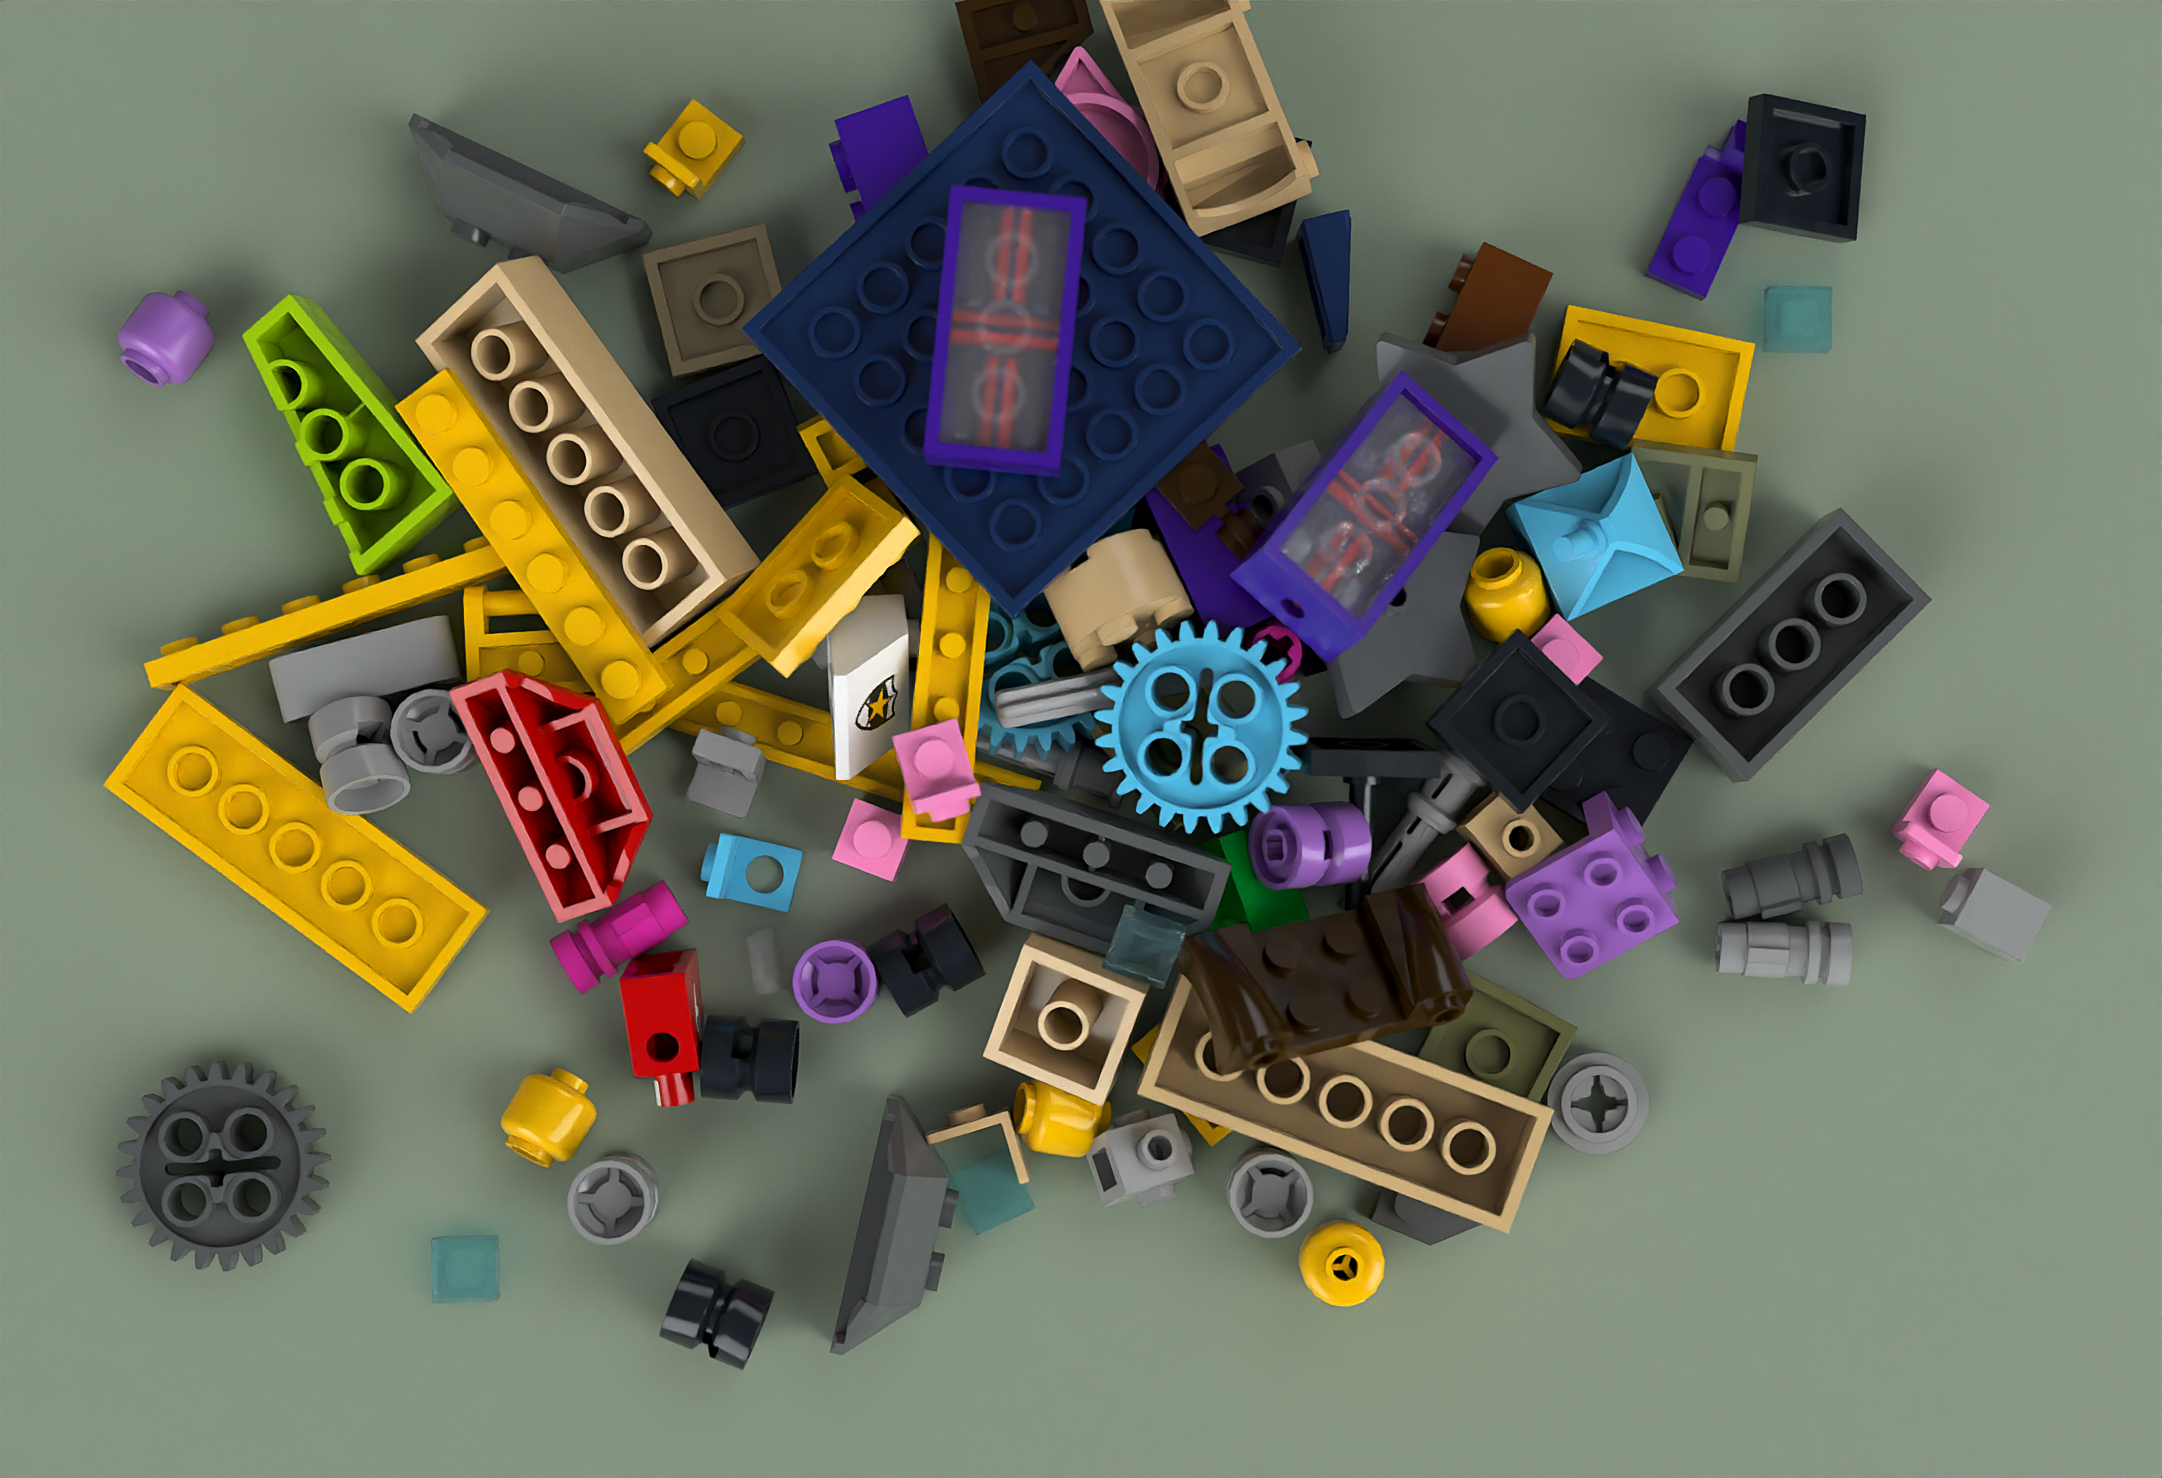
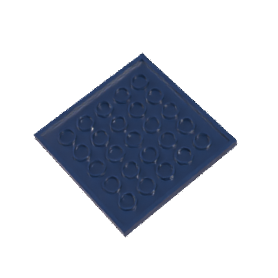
M1032 60L1024 65L741 328L749 340L1012 620L1302 349V346ZM951 185L1087 198L1060 478L930 465L926 463L923 455Z

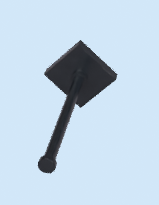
M1309 737L1307 743L1289 745L1293 753L1303 761L1300 769L1308 775L1343 777V782L1349 784V803L1355 805L1363 813L1369 825L1372 840L1371 858L1365 873L1356 882L1346 884L1345 911L1359 908L1365 895L1371 894L1375 785L1382 784V777L1440 778L1441 752L1414 738Z

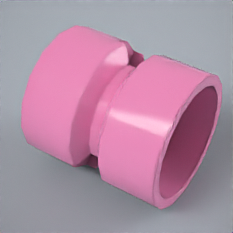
M1470 842L1462 844L1409 884L1414 885L1424 882L1454 943L1461 962L1487 946L1520 919L1507 901L1503 885H1490L1487 878L1490 868ZM1463 886L1472 897L1454 909L1447 897Z

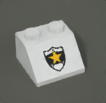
M903 594L862 596L856 608L847 615H844L827 634L829 708L836 780L851 779L894 747L891 737L910 732L909 710H912L916 671H909V658H917L920 628L918 619L907 620Z

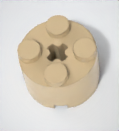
M1147 529L1126 531L1092 544L1086 550L1089 557L1088 561L1073 570L1069 567L1043 591L1073 657L1079 662L1084 673L1105 668L1118 658V655L1133 650L1132 645L1139 640L1148 645L1153 651L1157 650L1155 630L1164 627L1172 636L1170 629L1188 619L1194 613L1192 601L1161 537L1156 533L1152 538Z

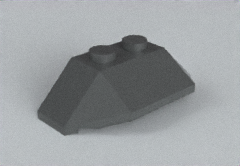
M413 113L408 124L438 209L454 223L450 232L457 237L484 249L488 241L492 240L511 249L508 256L509 260L539 255L547 267L562 274L575 271L649 243L653 232L644 220Z
M982 781L980 786L981 795L976 798L961 845L969 859L972 860L1005 922L1128 963L1185 938V936L1197 934L1211 928L1232 863L1172 833L1169 834L1167 831L1050 792Z
M890 1094L886 1100L830 1353L844 1355L919 1307L925 1289L937 1292L945 1254L933 1250L939 1226L949 1229L952 1227L959 1191L948 1189L951 1172L934 1145H927L924 1137L926 1132L902 1096Z

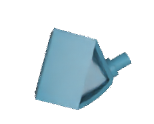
M1633 452L1581 474L1577 482L1539 492L1514 503L1505 511L1521 550L1534 557L1540 566L1552 601L1550 616L1558 613L1566 622L1684 571Z

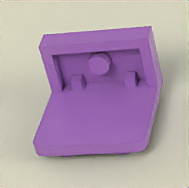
M1605 791L1582 803L1589 836L1507 881L1504 888L1509 904L1558 972L1567 979L1578 978L1679 923L1671 890L1677 888L1678 883L1670 866L1660 853L1650 857L1641 844L1646 841V837L1635 815L1628 807L1618 811Z

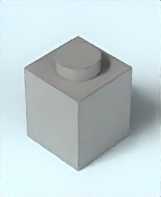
M1967 868L1964 875L1956 874L1945 888L1939 902V906L1945 909L1938 924L2005 961L2023 962L2053 905L1985 868Z

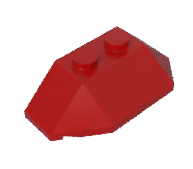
M509 668L491 673L449 690L448 693L557 922L561 923L612 906L620 895L654 815L600 699Z

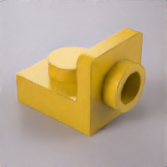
M692 99L659 143L656 145L650 141L644 148V155L649 163L653 165L648 175L673 196L678 198L685 190L700 201L744 145L745 140L737 131L695 99Z

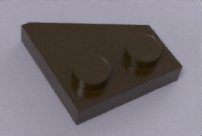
M963 0L955 3L981 105L1030 60L1047 76L1071 55L1076 47L1081 46L1094 34L1086 0Z

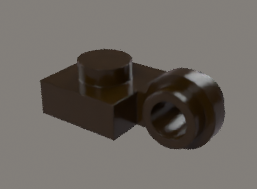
M1204 441L1155 486L1195 533L1216 516L1223 525L1214 533L1239 562L1265 530L1246 507L1243 506L1236 514L1228 509L1227 505L1241 494L1245 487Z

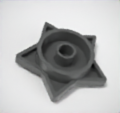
M1384 332L1380 335L1376 346L1379 389L1401 370L1404 371L1499 457L1444 532L1472 534L1479 537L1505 500L1579 481L1583 468L1581 462L1537 412L1535 404V334L1532 332L1525 333L1473 352H1444L1391 333Z
M1443 532L1361 641L1330 663L1314 651L1318 658L1327 666L1338 711L1342 718L1347 719L1363 711L1403 680L1457 689L1479 666L1459 608L1470 575V569L1473 566L1480 544L1478 536Z

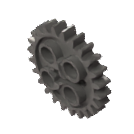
M225 1060L212 1062L208 1079L199 1065L185 1068L186 1086L174 1076L163 1079L161 1083L166 1099L153 1093L144 1095L141 1101L151 1115L149 1117L133 1116L127 1119L126 1123L140 1135L138 1140L118 1143L117 1149L134 1156L132 1165L116 1170V1176L134 1179L135 1188L126 1192L120 1199L122 1203L140 1201L143 1210L135 1216L131 1223L135 1227L152 1221L156 1229L148 1243L151 1247L161 1244L169 1238L174 1241L170 1260L176 1262L184 1258L191 1250H195V1267L198 1270L209 1267L215 1254H218L222 1270L230 1271L236 1268L239 1252H241L244 1260L251 1267L262 1262L263 1251L261 1243L269 1252L277 1255L286 1250L285 1240L281 1231L295 1238L306 1232L303 1223L297 1217L298 1213L303 1215L319 1213L321 1207L308 1194L309 1191H318L329 1187V1181L313 1173L314 1167L330 1161L331 1155L313 1151L312 1143L322 1138L327 1132L325 1128L307 1130L304 1121L316 1109L313 1104L297 1109L291 1105L299 1087L294 1084L280 1090L278 1093L273 1090L277 1076L276 1071L264 1072L255 1082L253 1081L251 1062L239 1063L232 1077H230ZM249 1114L258 1116L266 1124L267 1138L260 1148L249 1145L242 1135V1123ZM185 1118L195 1121L202 1130V1144L196 1152L187 1150L179 1141L178 1129ZM223 1156V1159L228 1161L276 1156L280 1159L278 1168H244L227 1175L222 1170L199 1171L189 1174H171L168 1171V1165L172 1162L200 1163ZM251 1179L262 1181L270 1191V1205L265 1212L256 1211L246 1201L245 1189ZM187 1183L199 1186L205 1194L206 1206L200 1216L189 1213L182 1204V1190Z

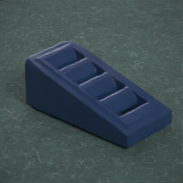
M1342 210L1304 219L1296 234L1324 351H1327L1328 354L1340 351L1348 335L1351 251L1350 210Z

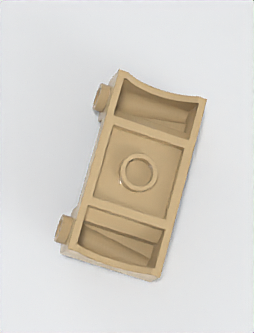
M1099 0L1104 19L1153 136L1185 223L1198 237L1263 214L1312 193L1310 179L1319 176L1318 168L1306 139L1296 143L1243 14V12L1251 10L1249 0Z

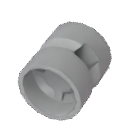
M426 689L411 694L398 706L392 718L390 736L395 752L407 765L421 772L456 775L472 769L481 761L448 691Z
M358 696L334 701L320 708L310 717L308 728L315 756L322 763L319 773L326 801L330 810L336 813L359 815L383 810L400 802L408 795L411 788L405 762L395 752L391 740V722L393 718L391 708L387 701L379 697Z
M1273 1146L1256 1147L1243 1153L1230 1168L1226 1180L1227 1200L1237 1221L1250 1233L1264 1238H1281L1297 1231L1309 1218L1314 1203L1313 1184L1306 1170L1289 1152Z
M628 1153L609 1154L581 1170L571 1183L567 1196L568 1216L575 1229L589 1241L603 1245L623 1243L646 1228L659 1212L663 1197L661 1180L653 1166L641 1157Z

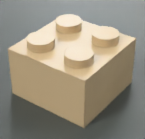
M1033 931L1023 945L983 1057L1103 1106L1119 1077L1160 967L1140 959L1128 963Z

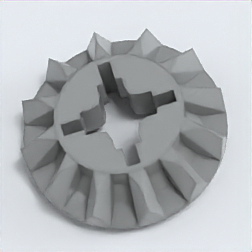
M1593 1051L1567 1060L1565 1065L1560 1068L1550 1081L1545 1105L1554 1109L1550 1120L1552 1128L1566 1144L1583 1153L1604 1155L1625 1148L1641 1133L1649 1113V1094L1642 1076L1629 1062L1613 1054ZM1596 1075L1597 1084H1600L1602 1094L1613 1097L1616 1100L1623 1099V1104H1613V1108L1603 1109L1598 1131H1596V1122L1593 1121L1590 1111L1580 1109L1578 1106H1571V1101H1580V1098L1590 1096L1591 1086L1594 1085V1076Z

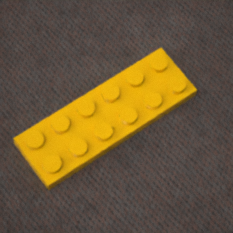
M180 682L103 784L112 793L410 1014L418 1010L491 911L490 908L363 814L346 815L330 810L323 785L186 683Z

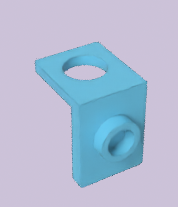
M721 833L718 844L709 843L702 865L701 880L709 882L706 896L717 899L728 898L788 912L791 907L803 851L730 833ZM771 856L778 860L783 868V881L779 888L771 893H759L748 883V866L757 857Z

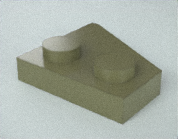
M1634 439L1631 453L1633 452L1684 568V571L1676 575L1739 584L1758 455Z

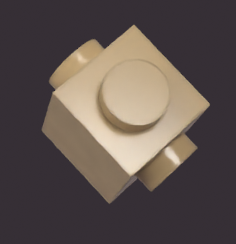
M1493 790L1460 818L1455 827L1466 842H1470L1499 881L1505 884L1511 878L1551 857L1550 853L1564 842L1532 804L1523 814H1517ZM1511 830L1515 838L1514 844L1512 846L1509 842V834Z

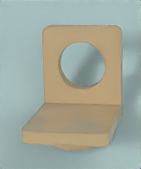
M978 1103L946 1114L949 1125L927 1131L924 1136L927 1145H931L1001 1123L1019 1183L1030 1182V1174L1018 1134L1014 1130L1009 1106L986 1113L984 1104Z

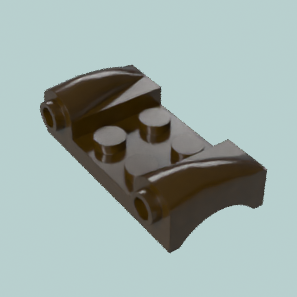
M1424 882L1365 895L1357 909L1256 932H1250L1245 922L1185 936L1174 961L1178 972L1192 984L1203 1005L1212 1035L1215 1065L1220 1076L1249 1069L1258 1070L1269 1067L1277 1062L1422 1027L1444 1025L1459 1019L1466 1010L1465 1007L1474 992L1454 943Z

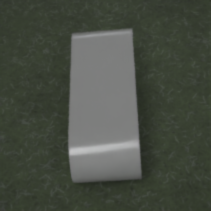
M445 615L424 618L302 650L268 662L285 725L307 722L320 708L348 697L371 696L387 701L426 689L451 684L464 678L449 618Z

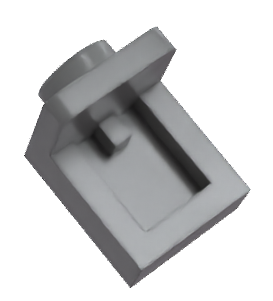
M720 725L717 734L700 728L692 750L698 765L687 792L688 799L698 805L739 819L747 818L768 763L762 749L754 747L757 738L744 731L725 725Z

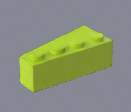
M289 293L242 335L278 411L284 413L297 440L294 445L304 465L310 467L325 498L322 502L333 525L339 527L351 552L348 556L358 575H382L463 505L394 407L400 402L315 299Z

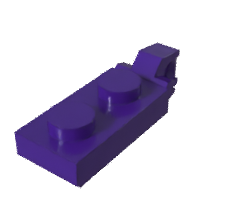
M1739 119L1735 126L1731 127L1721 150L1708 144L1702 157L1695 161L1645 272V276L1700 301L1706 298L1739 225L1747 125L1746 122Z

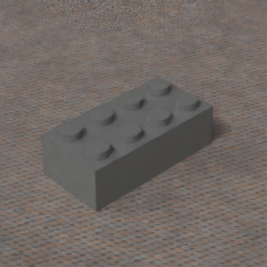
M1840 507L1820 518L1644 693L1689 739L1694 741L1693 743L1733 783L1749 781L1932 599Z

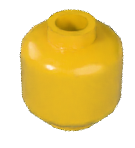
M1500 547L1485 551L1474 560L1463 593V599L1475 631L1486 640L1501 643L1514 629L1518 628L1529 638L1543 627L1550 617L1552 601L1540 566L1534 557L1523 551Z
M555 1067L551 1076L541 1073L527 1075L520 1083L500 1120L501 1127L509 1136L505 1145L524 1158L546 1168H550L554 1161L566 1162L571 1160L578 1152L597 1117L596 1107L584 1095L589 1085L572 1073Z
M1032 1077L1029 1083L1023 1082L1017 1089L1013 1104L1012 1122L1015 1133L1022 1134L1023 1142L1029 1150L1059 1156L1081 1157L1090 1151L1096 1137L1109 1130L1111 1104L1106 1100L1103 1106L1097 1105Z
M1335 1218L1321 1222L1307 1234L1300 1247L1298 1264L1305 1284L1317 1298L1330 1305L1349 1307L1364 1302L1376 1292L1384 1277L1385 1259L1381 1245L1366 1227L1353 1220ZM1344 1255L1341 1262H1334L1337 1257ZM1353 1257L1356 1265L1351 1271L1348 1265ZM1343 1270L1346 1275L1336 1276L1333 1271Z

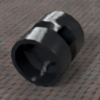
M1575 338L1555 374L1542 404L1540 415L1570 429L1577 427L1581 423L1588 425L1589 438L1623 452L1646 412L1658 382V375L1627 361L1617 367L1611 366L1609 364L1608 352Z
M947 903L916 919L914 932L908 934L898 929L867 946L882 979L906 1018L939 1001V990L941 988L947 987L955 992L986 975L974 948ZM922 953H925L932 967L928 970L917 972L912 961L917 959Z
M709 1014L705 1023L701 1052V1097L738 1100L744 1091H750L757 1102L792 1104L796 1091L799 1063V1021L763 1018L757 1027H750L745 1017ZM751 1056V1061H750V1063L743 1062V1061H741V1060L738 1059V1058L745 1059V1058Z
M691 1258L674 1292L663 1320L659 1337L691 1350L701 1343L708 1345L711 1358L743 1370L760 1334L775 1291L743 1278L734 1285L728 1284L725 1271Z

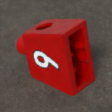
M696 948L642 954L636 958L632 957L619 979L633 1073L635 1077L640 1078L653 1076L658 1106L673 1107L695 1101L692 1072L700 1070L705 1028ZM659 1033L671 1034L677 1041H667Z

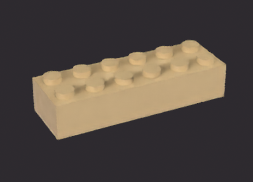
M539 255L497 263L415 340L438 373L445 368L455 371L648 648L672 639L693 624L745 581L762 563Z
M1180 973L1136 1087L1137 1094L1507 1234H1509L1554 1112V1109L1542 1103L1375 1040L1277 1062L1269 1067L1258 1070L1249 1069L1220 1076L1215 1065L1212 1035L1203 1005L1192 984Z

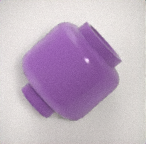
M178 290L174 296L162 292L148 293L119 330L118 343L124 351L120 356L122 363L136 376L158 388H163L166 383H186L215 344V333L206 321L210 314L209 310L198 299L181 290Z

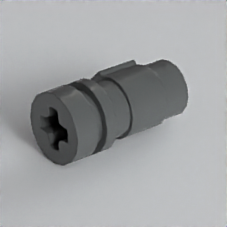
M1846 833L1823 838L1821 846H1818L1816 841L1802 844V851L1790 854L1780 853L1745 862L1743 866L1721 871L1725 898L1734 920L1759 914L1762 919L1802 910V903L1816 899L1817 903L1822 905L1832 902V895L1835 894L1838 899H1845L1861 895L1863 892L1857 857Z

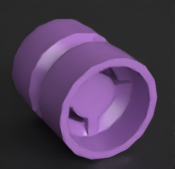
M1344 801L1315 802L1309 805L1300 803L1272 805L1266 813L1260 811L1256 815L1249 830L1248 853L1250 864L1256 877L1266 887L1274 890L1299 889L1312 885L1323 887L1350 884L1356 882L1365 873L1371 858L1372 840L1369 825L1363 813L1355 805Z
M837 938L817 943L803 953L795 966L792 985L795 999L806 1014L819 1022L835 1025L852 1021L872 1006L879 995L882 977L867 947L855 940Z

